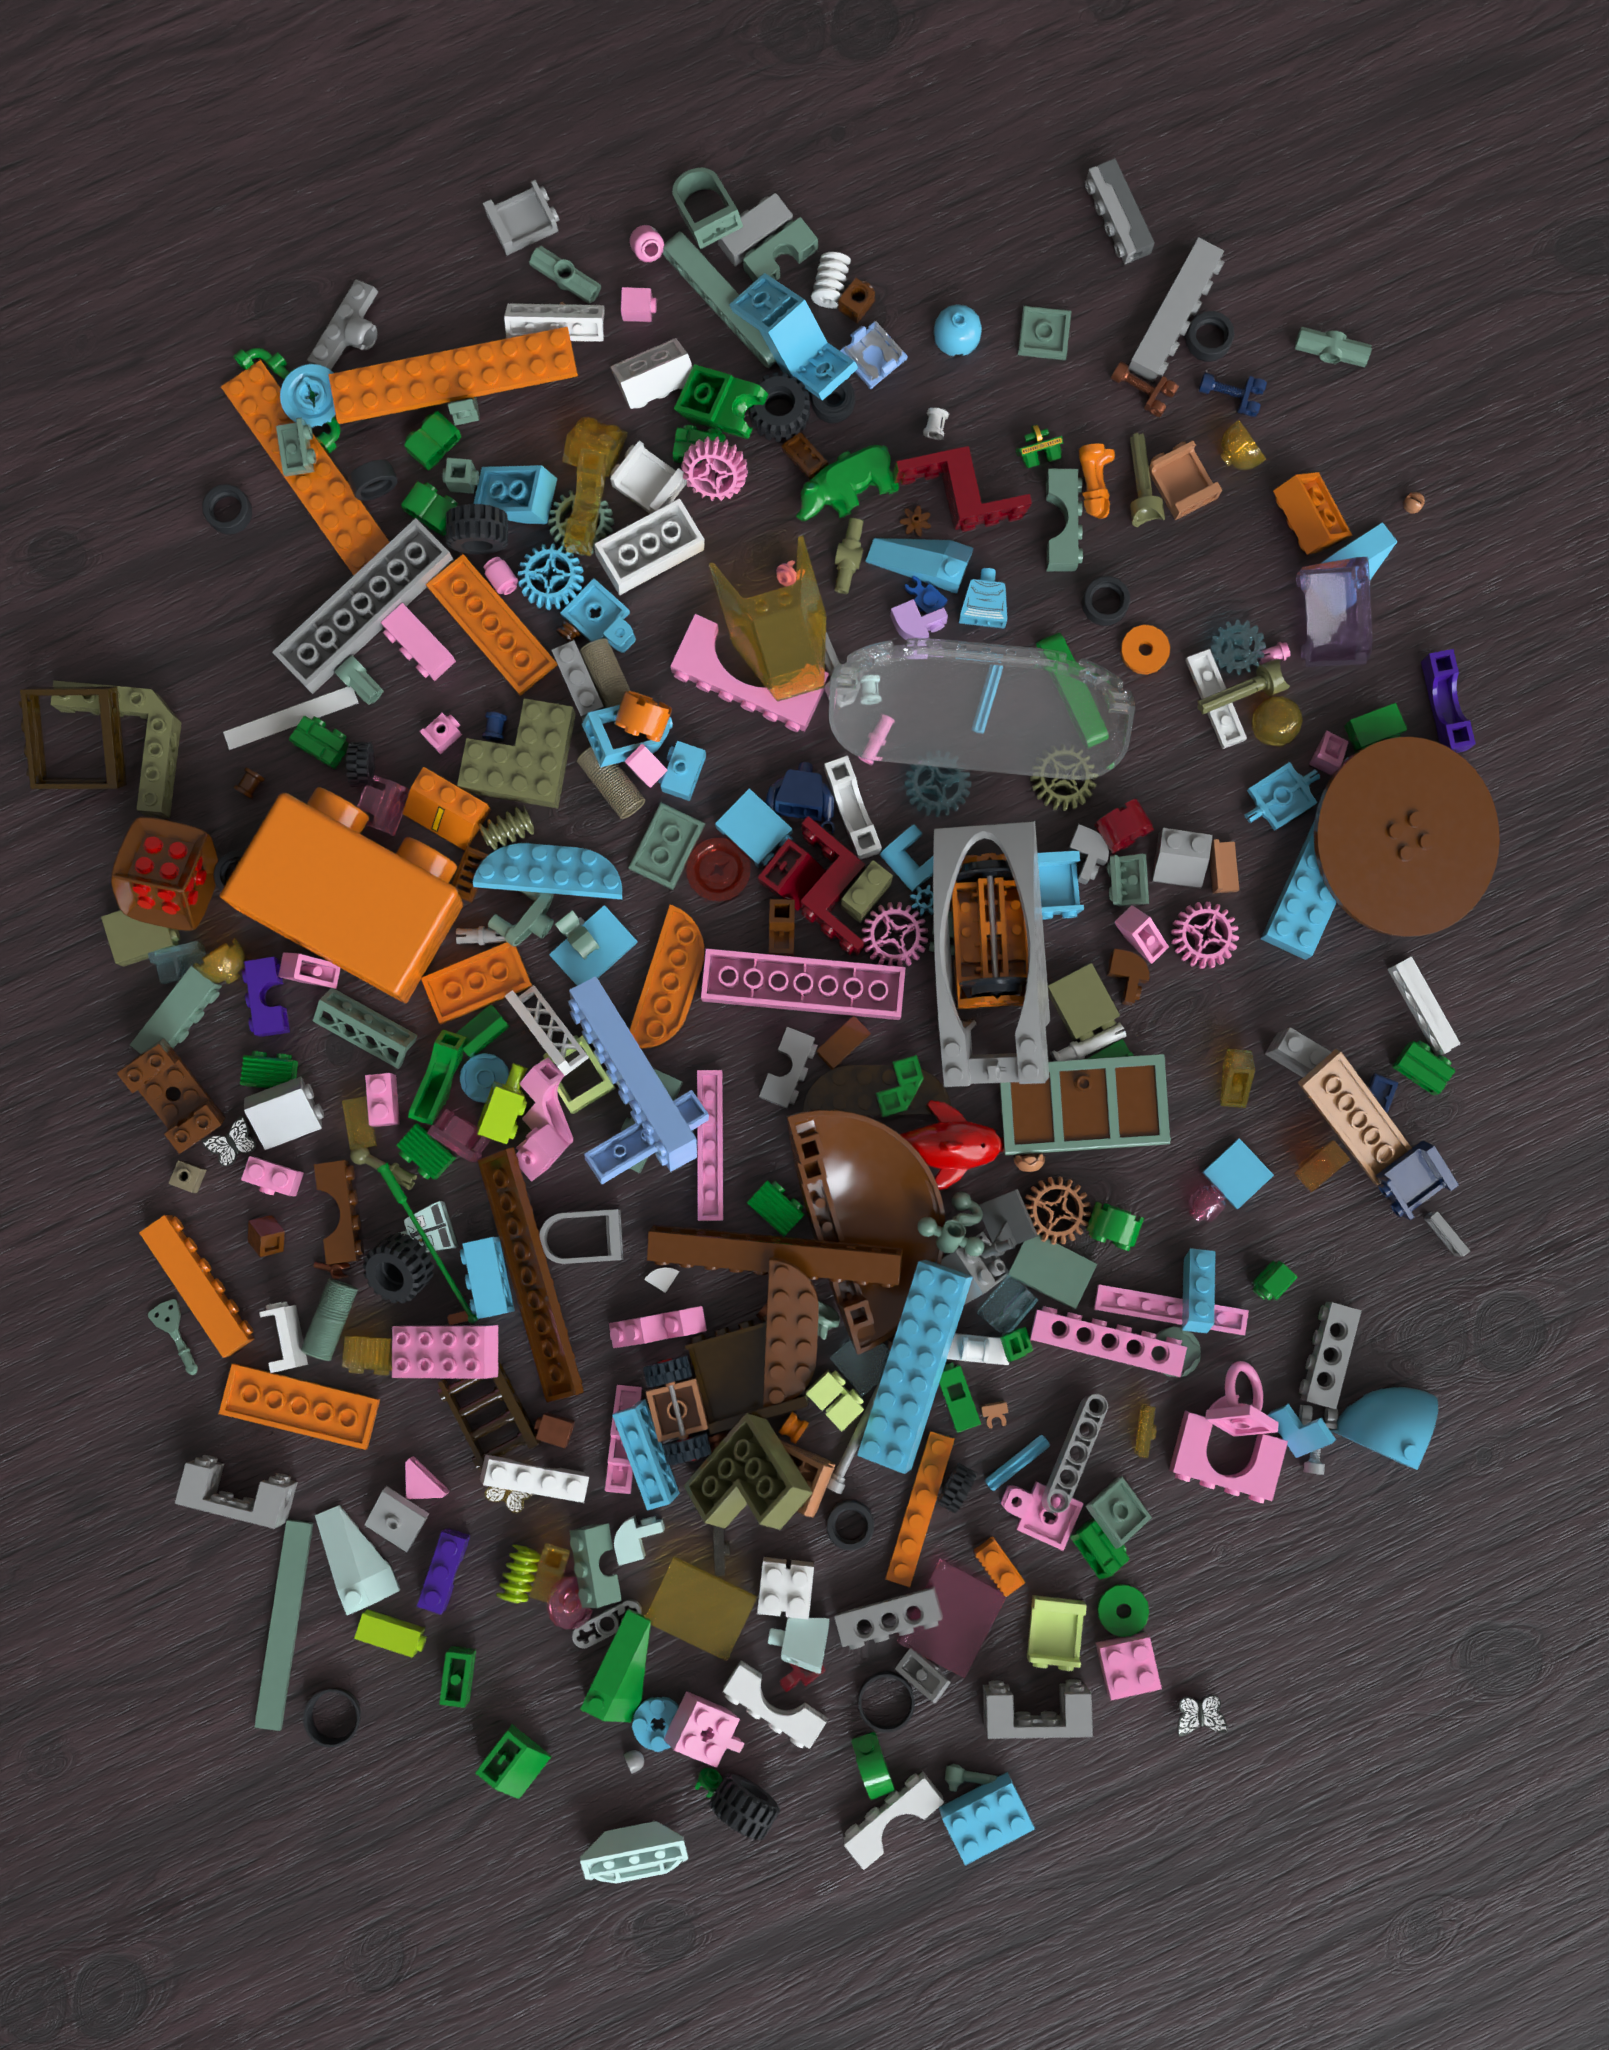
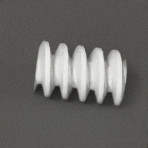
M826 252L821 255L818 273L815 278L816 282L813 287L814 291L811 295L812 300L817 305L826 308H836L838 306L835 301H838L842 296L839 292L844 291L845 287L841 283L847 280L844 274L848 273L849 268L846 265H849L851 262L847 255L838 252Z

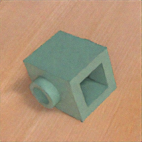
M447 458L446 468L443 469V483H446L450 492L474 493V486L479 484V471L475 469L472 460Z

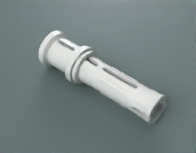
M1117 1023L1082 1042L1073 1041L1070 1043V1046L1058 1052L1054 1050L1051 1052L1053 1061L1083 1060L1086 1055L1121 1038H1125L1126 1032L1120 1031L1124 1028L1121 1023Z

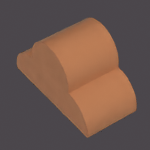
M780 1440L813 1492L797 1512L814 1517L836 1464L817 1454Z

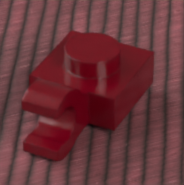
M790 1663L793 1671L780 1680V1685L787 1693L799 1681L804 1686H807L825 1672L826 1669L822 1665L821 1674Z

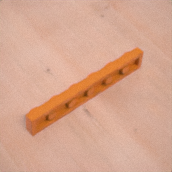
M933 1431L929 1432L887 1570L886 1580L908 1587L911 1585L955 1440L952 1437Z

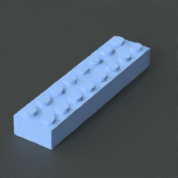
M692 1090L673 1101L691 1131L709 1120L708 1112ZM635 1123L584 1154L586 1162L601 1184L657 1152L654 1144L649 1145L643 1135L645 1129L641 1123L638 1125Z

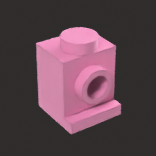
M443 713L425 729L423 728L420 731L424 738L440 754L462 735L457 729L460 724L451 714L446 717ZM443 726L446 727L445 732L438 733V730Z

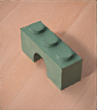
M801 217L796 221H790L783 227L781 232L777 235L769 236L762 246L758 249L750 250L743 259L744 271L753 282L764 273L777 281L780 278V267L775 262V259L782 254H788L793 256L800 264L818 250V238Z
M609 1523L592 1524L570 1530V1545L573 1550L574 1570L577 1575L579 1599L582 1608H599L621 1601L618 1576L603 1575L599 1569L600 1556L605 1551L613 1549Z

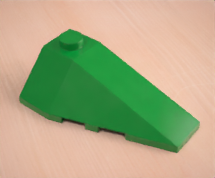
M628 1608L580 1710L602 1721L631 1723L643 1695L651 1619Z

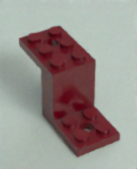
M969 446L897 461L893 471L894 483L901 482L902 485L911 484L916 481L915 479L925 477V480L934 479L942 473L954 530L961 529L962 532L973 530L976 528L975 525L985 524V527L999 524V520L1008 519L1009 522L1020 520L1032 504L1030 494L982 504Z
M808 816L802 823V833L804 835L802 838L810 846L814 847L817 845L822 849L823 852L821 854L833 864L801 900V914L809 922L813 923L816 921L821 925L820 931L829 939L835 937L840 943L839 947L848 955L853 953L858 956L864 948V941L830 912L865 871V864Z

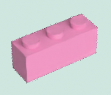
M403 603L381 622L386 629L383 631V634L392 643L397 641L402 646L399 651L408 660L413 658L418 663L416 669L425 678L429 675L435 681L456 662L451 653Z

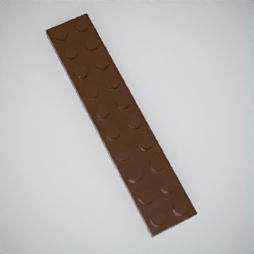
M514 1147L508 1148L478 1160V1164L547 1403L581 1394L584 1390L576 1366L575 1355L568 1338V1331L562 1317L561 1307L554 1289V1282L547 1265V1258L541 1244L540 1233L535 1223L533 1209L529 1202L526 1185L519 1167V1160Z

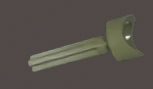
M1135 433L1133 437H1130L1138 499L1130 504L1132 524L1135 527H1139L1150 520H1165L1162 499L1152 495L1144 434L1139 435Z
M1275 658L1257 667L1256 677L1197 701L1198 710H1201L1202 714H1206L1261 690L1268 696H1273L1287 690L1290 685L1285 682L1280 669L1281 660Z

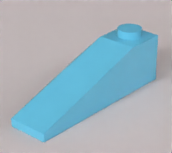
M1382 522L1316 566L1304 580L1331 615L1335 617L1356 601L1395 546L1397 540Z
M874 538L866 562L910 578L916 576L921 582L957 594L974 548L952 540Z

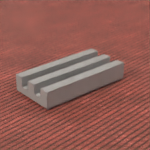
M1438 1211L1429 1212L1424 1216V1220L1454 1256L1464 1257L1470 1252Z

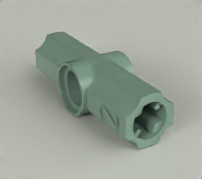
M542 246L535 249L529 261L530 266L555 281L560 289L570 291L588 304L595 301L601 289L599 283L577 270L571 261L560 259ZM562 273H570L566 278L560 277Z
M1304 327L1300 328L1295 342L1296 350L1319 355V358L1324 362L1339 363L1342 361L1361 367L1367 365L1372 345L1347 339L1346 335L1339 331L1324 333Z

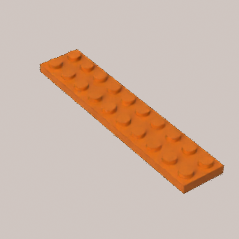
M568 326L328 374L336 418L339 424L578 376Z
M260 360L248 370L243 371L222 385L221 388L349 570L355 575L389 543V540L362 502L355 498L350 485L314 435L313 439H310V446L314 449L316 455V463L313 464L314 472L285 476L283 474L276 426L296 422H293L284 412L280 400L281 388Z

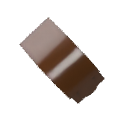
M770 899L769 955L794 957L795 900Z
M1115 948L1111 951L1106 976L1126 980L1121 1004L1131 1006L1135 1003V1000L1139 1001L1142 986H1139L1138 983L1146 984L1149 981L1148 966L1139 955L1133 952Z

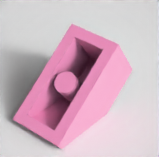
M1132 905L1114 922L1124 938L1151 964L1169 948L1152 919Z
M283 953L278 977L336 989L341 968L322 959L297 953Z

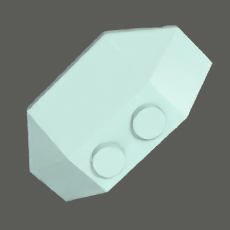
M655 1821L605 1831L580 1857V1862L586 1879L620 1883L668 1873L677 1867L681 1861L687 1860L688 1853L683 1836Z

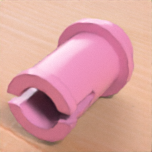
M1278 642L1276 646L1257 651L1258 660L1261 659L1259 661L1260 665L1275 658L1285 661L1286 657H1290V650L1286 642Z

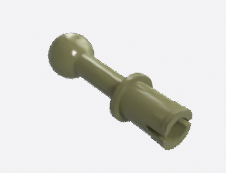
M356 1145L350 1152V1158L355 1164L362 1165L366 1163L375 1169L386 1164L384 1161L370 1155L369 1149L364 1145ZM396 1162L389 1165L398 1184L410 1190L415 1184L412 1180H416L417 1175L400 1168Z

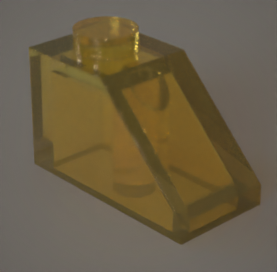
M1227 1049L1222 1070L1221 1106L1246 1108L1255 1073L1252 1051Z

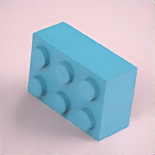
M490 1237L463 1243L460 1256L463 1265L467 1264L468 1274L465 1275V1281L468 1290L472 1289L473 1299L470 1300L472 1314H477V1319L515 1311L500 1238Z
M1008 1772L997 1777L992 1783L983 1784L939 1807L942 1820L965 1865L1035 1829Z

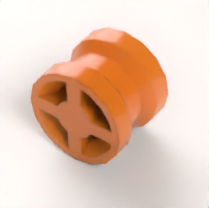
M792 1411L778 1433L790 1437L791 1442L796 1444L809 1423L806 1420L801 1421L798 1419L797 1414Z

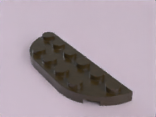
M850 1065L838 1067L825 1073L810 1088L804 1102L803 1112L838 1110L863 1116L882 1115L875 1093L899 1086L893 1065ZM921 1069L924 1079L908 1109L892 1115H934L927 1106L930 1100L945 1102L950 1106L951 1101L939 1080L929 1072Z

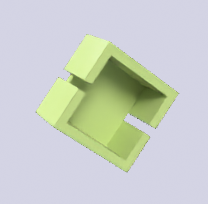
M827 1369L806 1390V1394L823 1410L842 1393L825 1411L828 1418L843 1431L864 1410L862 1405L864 1401L854 1389L849 1392L844 1387L846 1382L836 1370L831 1373Z

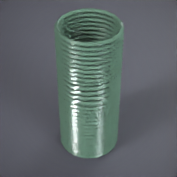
M328 1279L326 1282L327 1284L320 1298L321 1301H319L320 1304H318L306 1334V1339H304V1344H302L303 1346L300 1349L307 1355L326 1361L332 1360L331 1358L340 1339V1334H342V1329H344L343 1327L358 1291L356 1287L334 1279Z

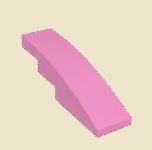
M617 1385L613 1414L617 1411L631 1408L640 1401L642 1387ZM612 1418L605 1492L631 1494L633 1470L615 1421Z

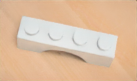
M848 756L825 763L824 771L856 857L863 860L881 853L880 841L863 804Z
M485 1454L480 1481L486 1486L584 1503L589 1476L581 1471L532 1466L512 1459Z
M740 1660L724 1685L723 1692L726 1693L725 1697L735 1705L741 1703L747 1707L746 1711L754 1718L760 1719L762 1717L768 1721V1726L775 1732L781 1734L783 1731L791 1736L790 1741L800 1748L806 1746L810 1749L826 1724V1716L806 1703L791 1710H781L773 1707L763 1696L761 1690L762 1674Z
M924 1772L919 1775L913 1774L909 1777L903 1789L899 1792L895 1790L885 1798L886 1803L879 1809L877 1807L871 1809L865 1815L866 1820L859 1826L857 1824L852 1825L845 1832L844 1846L863 1870L884 1854L881 1837L886 1824L891 1819L902 1814H913L925 1819L944 1803L943 1796Z

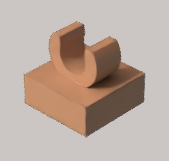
M1005 1401L980 1405L981 1415L987 1417L986 1424L989 1428H993L992 1419L994 1417H999L1001 1425L1006 1426V1418L1003 1414L1008 1413V1408Z

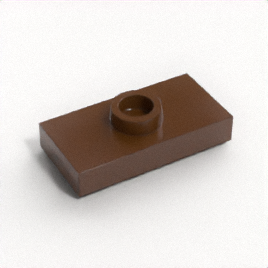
M801 432L781 445L785 454L809 480L829 465L828 461Z

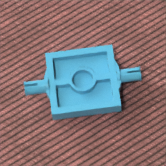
M1290 762L1247 790L1254 800L1256 808L1245 814V818H1249L1247 821L1252 823V821L1263 816L1267 819L1273 830H1277L1317 804V801L1310 792L1309 785L1320 779V775H1315L1317 771L1314 769L1303 777L1296 772Z

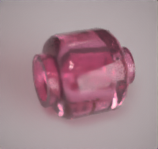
M1203 1185L1189 1198L1188 1203L1191 1208L1189 1213L1199 1222L1202 1220L1212 1222L1226 1208L1224 1201L1226 1196L1214 1185Z

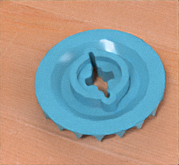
M308 364L296 368L286 377L281 387L280 400L284 412L293 422L297 423L296 418H302L313 428V426H323L324 423L331 422V419L336 415L328 375L333 373L330 369L321 365ZM309 385L311 390L315 394H318V396L315 397V405L313 404V402H311L310 399H307L308 397H310Z

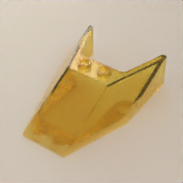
M803 536L798 537L796 582L793 585L754 597L742 598L714 563H710L709 568L712 582L732 644L775 700L779 702L824 688L826 613Z

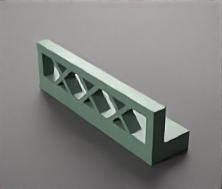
M331 988L319 1000L313 1022L398 1069L403 1064L407 1050L415 1043L417 1034L334 988ZM323 1011L331 1014L334 1021H329L322 1017ZM344 1024L351 1025L355 1033L347 1031ZM369 1035L374 1038L377 1045L369 1043L365 1036ZM390 1047L399 1052L398 1057L390 1055L387 1048Z

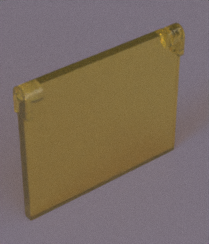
M673 1557L645 1617L651 1619L652 1626L727 1661L757 1596Z

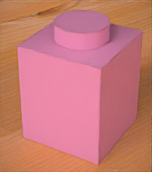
M622 287L621 314L623 321L652 322V313H656L657 299L652 298L651 288Z

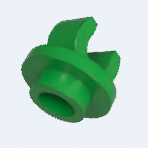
M704 1768L699 1773L695 1789L698 1790L700 1786H703L708 1790L706 1796L710 1798L723 1779L717 1770Z

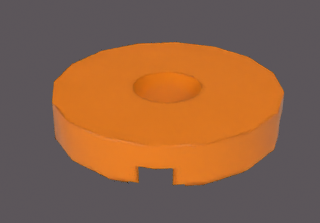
M1141 625L1134 627L1126 634L1121 643L1120 654L1124 664L1132 669V671L1137 674L1148 675L1157 672L1165 665L1170 655V644L1167 636L1160 629L1150 625ZM1142 644L1149 645L1152 653L1147 656L1142 655L1139 652V646Z

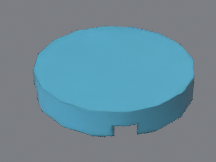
M486 1053L474 1055L461 1069V1087L465 1094L474 1101L486 1103L493 1081L506 1084L509 1068L503 1060L495 1055Z

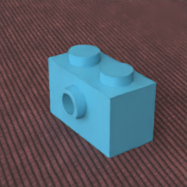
M677 741L675 747L671 746L667 756V760L670 761L667 771L658 781L661 784L662 792L690 801L706 758L705 750Z

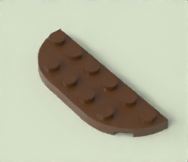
M769 1257L763 1407L780 1404L797 1397L812 1379L817 1356L819 1304L815 1287L799 1267L786 1260Z

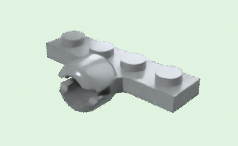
M358 280L354 281L307 361L310 364L321 365L332 370L346 346L351 345L361 350H368L373 347L377 340V328L371 321L363 319L378 293L373 286Z

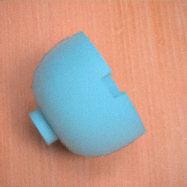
M956 304L945 308L935 321L934 340L941 351L950 356H955V354L967 355L977 347L981 337L982 326L979 316L966 305Z

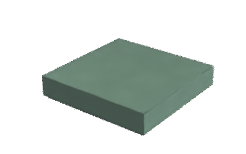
M1023 306L1018 355L1066 360L1071 311Z
M1122 1476L1117 1477L1086 1505L1088 1511L1116 1549L1123 1546L1152 1518Z

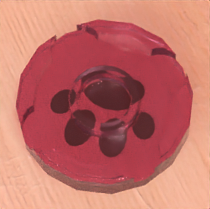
M564 1577L557 1581L550 1590L547 1599L549 1617L556 1626L563 1629H578L583 1626L590 1618L592 1610H590L591 1608H582L579 1599L577 1577Z

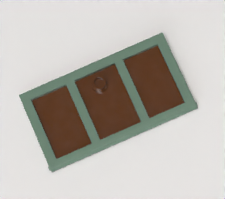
M1164 1054L1048 1062L1049 1078L1045 1083H1000L1003 1152L1005 1155L1170 1144Z

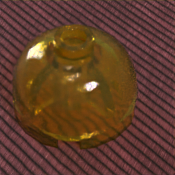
M1239 420L1225 431L1221 439V447L1224 452L1220 456L1228 467L1233 464L1239 470H1249L1266 460Z
M1283 696L1271 697L1263 701L1254 711L1252 730L1256 738L1263 744L1284 746L1299 734L1303 723L1302 712L1299 706L1289 698Z
M234 938L231 940L233 945L228 946L226 943L202 957L204 963L199 965L196 961L193 966L204 978L214 983L225 981L227 984H230L240 977L238 972L244 967L245 953L238 940Z

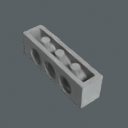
M1327 1301L1325 1306H1321L1318 1319L1321 1320L1319 1330H1315L1312 1338V1344L1315 1346L1312 1355L1310 1354L1306 1361L1308 1373L1306 1379L1302 1380L1299 1388L1302 1400L1333 1409L1337 1408L1361 1310ZM1333 1323H1337L1340 1327V1332L1335 1337L1330 1333V1327ZM1330 1347L1334 1355L1330 1361H1326L1323 1353L1325 1349ZM1321 1372H1325L1327 1382L1320 1386L1317 1382V1376Z
M935 1587L840 1612L834 1617L842 1647L849 1646L850 1650L865 1646L864 1641L874 1639L875 1643L890 1639L889 1634L898 1632L899 1636L913 1633L914 1627L923 1625L924 1629L938 1626V1621L942 1620L943 1615ZM917 1606L921 1610V1617L918 1619L910 1618L907 1614L908 1607ZM888 1612L894 1614L896 1624L893 1626L886 1625L883 1622V1614ZM862 1619L868 1620L872 1625L871 1631L868 1633L862 1632L858 1627V1622Z

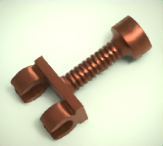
M1122 361L1111 377L1117 383L1126 381L1140 391L1145 392V394H1149L1150 398L1144 409L1156 417H1161L1166 409L1164 403L1155 400L1158 393L1161 391L1166 396L1173 397L1178 389V385L1175 382L1167 380L1164 376L1157 387H1153L1147 382L1144 383L1142 379L1140 380V378L1138 379V377L1132 375L1129 372V366Z

